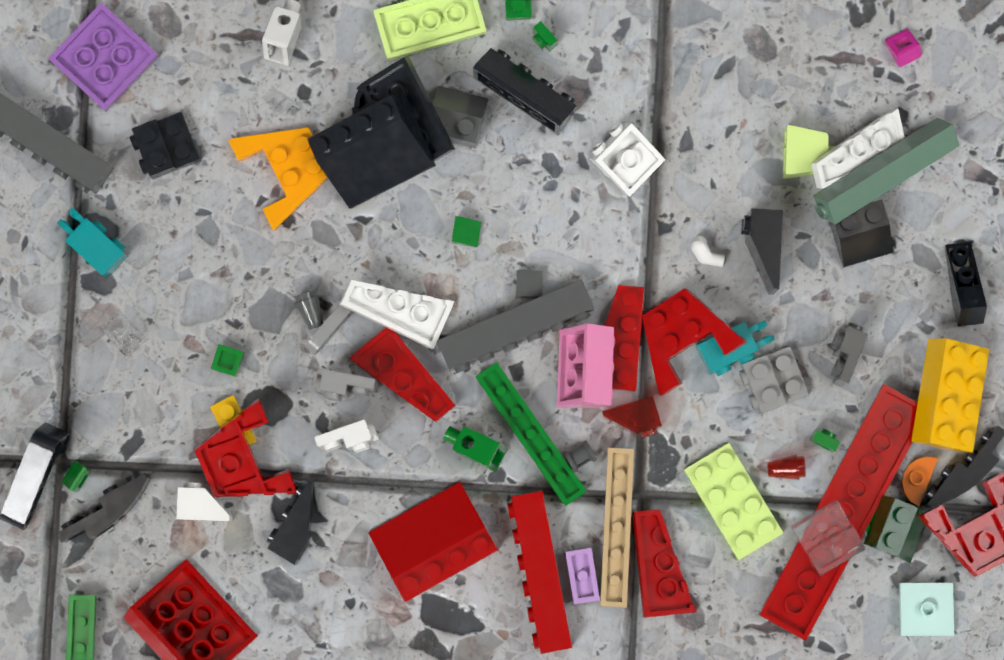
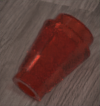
M795 454L767 462L769 477L800 480V477H806L804 456Z

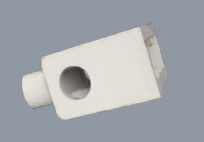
M286 0L283 8H274L262 39L264 59L289 66L301 30V17L298 13L301 5L297 1Z

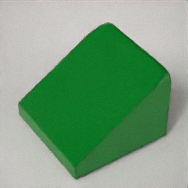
M455 216L452 244L477 248L481 222Z
M74 461L62 479V484L71 491L79 492L91 473V469L78 461Z

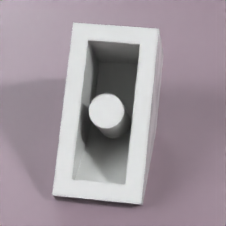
M185 483V488L178 487L176 519L232 521L233 516L208 489L201 488V483Z

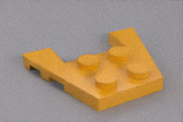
M309 127L228 140L239 162L264 151L286 194L285 198L263 208L273 231L277 230L307 198L328 180L318 165L307 139L313 136Z

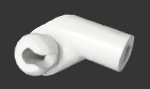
M696 236L691 244V249L697 260L702 264L723 267L725 255L711 252L707 245V239L703 236Z

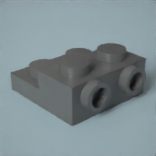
M849 322L848 325H845L842 331L840 330L835 334L830 346L834 349L832 356L840 358L839 361L835 362L831 372V376L834 377L832 383L840 387L850 382L868 336L867 333L862 332L863 327Z

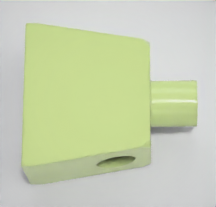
M787 125L784 129L783 178L814 175L811 163L835 147L828 146V133Z

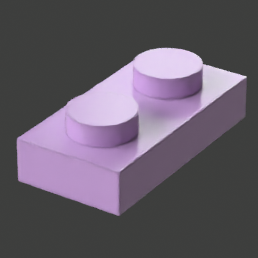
M592 548L565 552L573 603L579 604L600 600Z

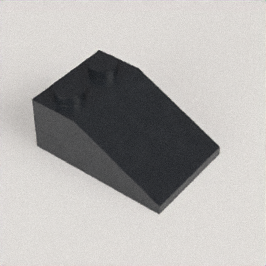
M751 208L741 221V235H745V243L768 295H774L780 288L783 210Z

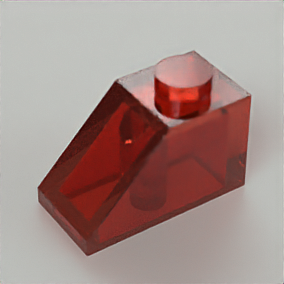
M653 396L601 412L604 419L634 435L642 434L643 438L658 434L657 429L662 427Z

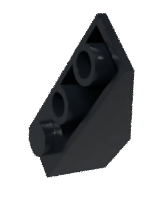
M967 242L945 245L952 306L957 326L984 324L987 304L972 244Z
M308 481L307 484L302 482L294 495L298 498L293 507L288 505L280 518L284 520L279 530L274 528L267 539V542L270 543L267 549L293 565H297L310 544L314 483L312 481Z

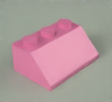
M587 323L560 330L557 408H601L611 406L613 398L612 374L614 372V327Z

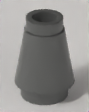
M314 289L294 296L296 301L294 305L308 326V329L320 327L323 324L319 295L315 294Z

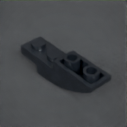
M995 426L992 429L988 427L979 438L982 443L977 450L973 449V453H968L965 457V466L960 462H955L953 465L948 463L940 474L942 480L937 486L933 484L926 492L924 497L927 500L923 505L929 508L946 503L979 483L1000 460L992 452L1004 437V429L1000 426Z
M139 471L127 477L126 484L120 487L115 484L103 490L104 496L98 498L103 508L100 509L96 506L85 512L86 517L76 522L75 519H72L61 525L62 530L56 533L60 542L67 543L85 532L89 539H96L120 522L136 505L151 480L150 475L147 473L141 475Z

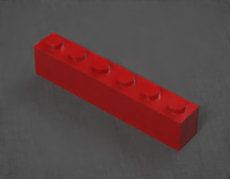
M543 491L512 496V502L507 503L510 519L515 518L517 528L512 529L515 545L520 544L522 554L517 555L519 570H525L527 580L522 581L524 596H530L532 605L527 607L529 623L535 622L537 633H532L534 649L540 648L541 654L572 648Z

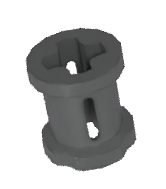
M586 440L582 442L581 446L571 452L566 451L563 453L574 473L578 472V468L588 462L597 461L593 450Z

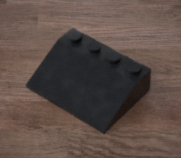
M391 94L307 139L318 165L349 209H353L436 166L406 94Z

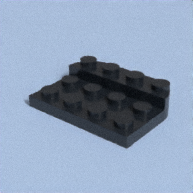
M409 57L401 58L356 88L358 91L354 107L352 108L353 114L391 94H406L434 162L455 150Z

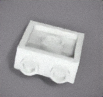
M619 122L609 131L611 136L605 143L600 141L592 148L591 152L593 155L589 159L606 177H609L630 197L666 159L632 123L624 122L622 124Z
M365 419L314 437L318 448L325 449L327 452L342 448L341 443L345 442L348 450H354V452L359 453L370 449L369 444L379 440L374 425L372 423L368 424Z

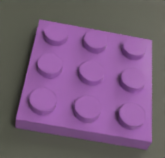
M101 2L48 59L107 112L159 55Z

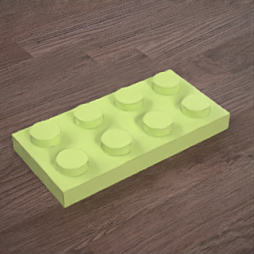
M408 0L373 10L387 61L487 34L478 0Z
M730 443L684 469L685 474L737 560L742 559L783 534L782 529Z

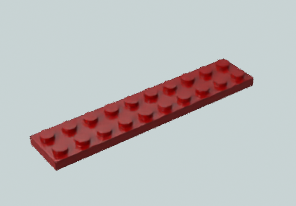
M885 384L881 386L758 614L759 616L804 641L807 640L877 510L882 495H885L912 444L911 440L918 402Z

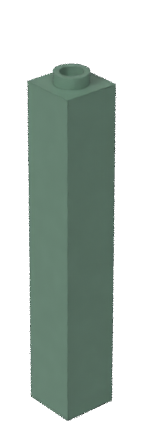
M939 118L934 119L813 195L816 202L815 210L821 219L837 224L959 147L953 124Z

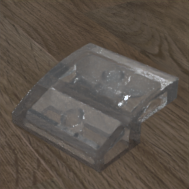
M837 500L791 526L802 548L820 576L866 549Z

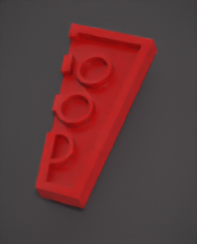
M618 285L604 325L614 327L613 390L636 392L644 287Z
M383 329L349 357L352 362L434 422L439 421L456 406L399 336L391 329Z
M661 510L632 512L643 618L697 612L694 603L691 601L686 580L682 576L677 555H675L671 545L672 541Z

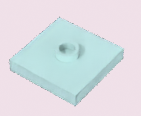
M899 583L900 636H954L953 583Z

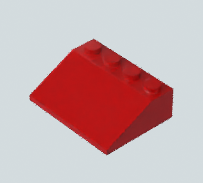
M461 482L368 532L404 602L411 600L498 551Z
M187 559L134 603L123 616L125 621L161 660H233L258 637Z

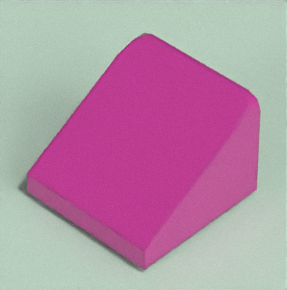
M908 28L885 39V43L899 67L921 57L920 44Z

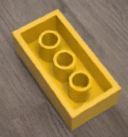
M947 338L928 339L911 442L953 452L973 453L990 349Z

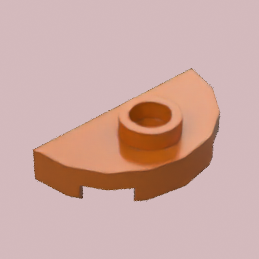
M918 458L908 464L902 474L901 486L907 500L916 507H919L938 458Z

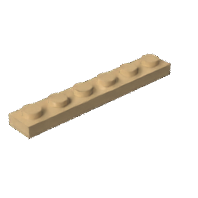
M607 448L600 606L627 608L634 449Z

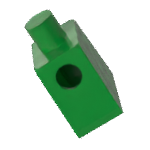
M449 426L443 437V440L454 445L452 450L495 473L508 450L499 442L466 426L461 431ZM474 441L473 446L468 448L469 443Z

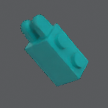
M72 207L68 212L81 224L73 230L65 220L60 219L57 222L69 234L65 241L107 279L128 257L123 252L126 247L116 237L110 240L104 234L107 229L96 219L92 223Z
M764 320L750 328L743 322L731 328L738 335H741L747 343L729 355H724L714 337L698 344L696 349L709 375L716 372L717 376H720L732 370L730 365L737 361H740L742 365L755 358L753 353L775 340L773 335H768L756 343L751 335L756 331L759 332L768 326L767 322Z

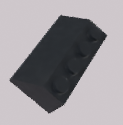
M490 48L474 65V79L559 136L576 112L577 105L574 104L575 100L564 92L560 95L553 90L554 86L546 79L540 78L538 80L532 76V71L525 65L520 63L517 66L511 62V57L503 50L498 49L495 51Z

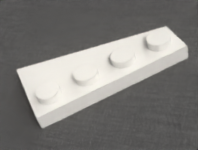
M892 108L813 161L811 166L816 187L822 189L831 185L903 140L905 136L898 108Z
M350 280L339 305L430 349H434L455 301Z

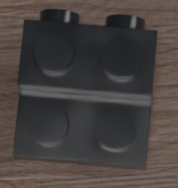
M182 112L158 121L154 119L131 128L134 135L129 136L135 151L140 150L143 158L138 160L144 175L149 173L152 179L201 161Z

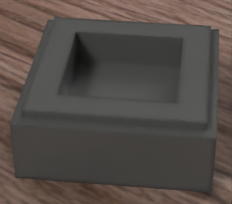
M517 270L516 297H541L543 271Z

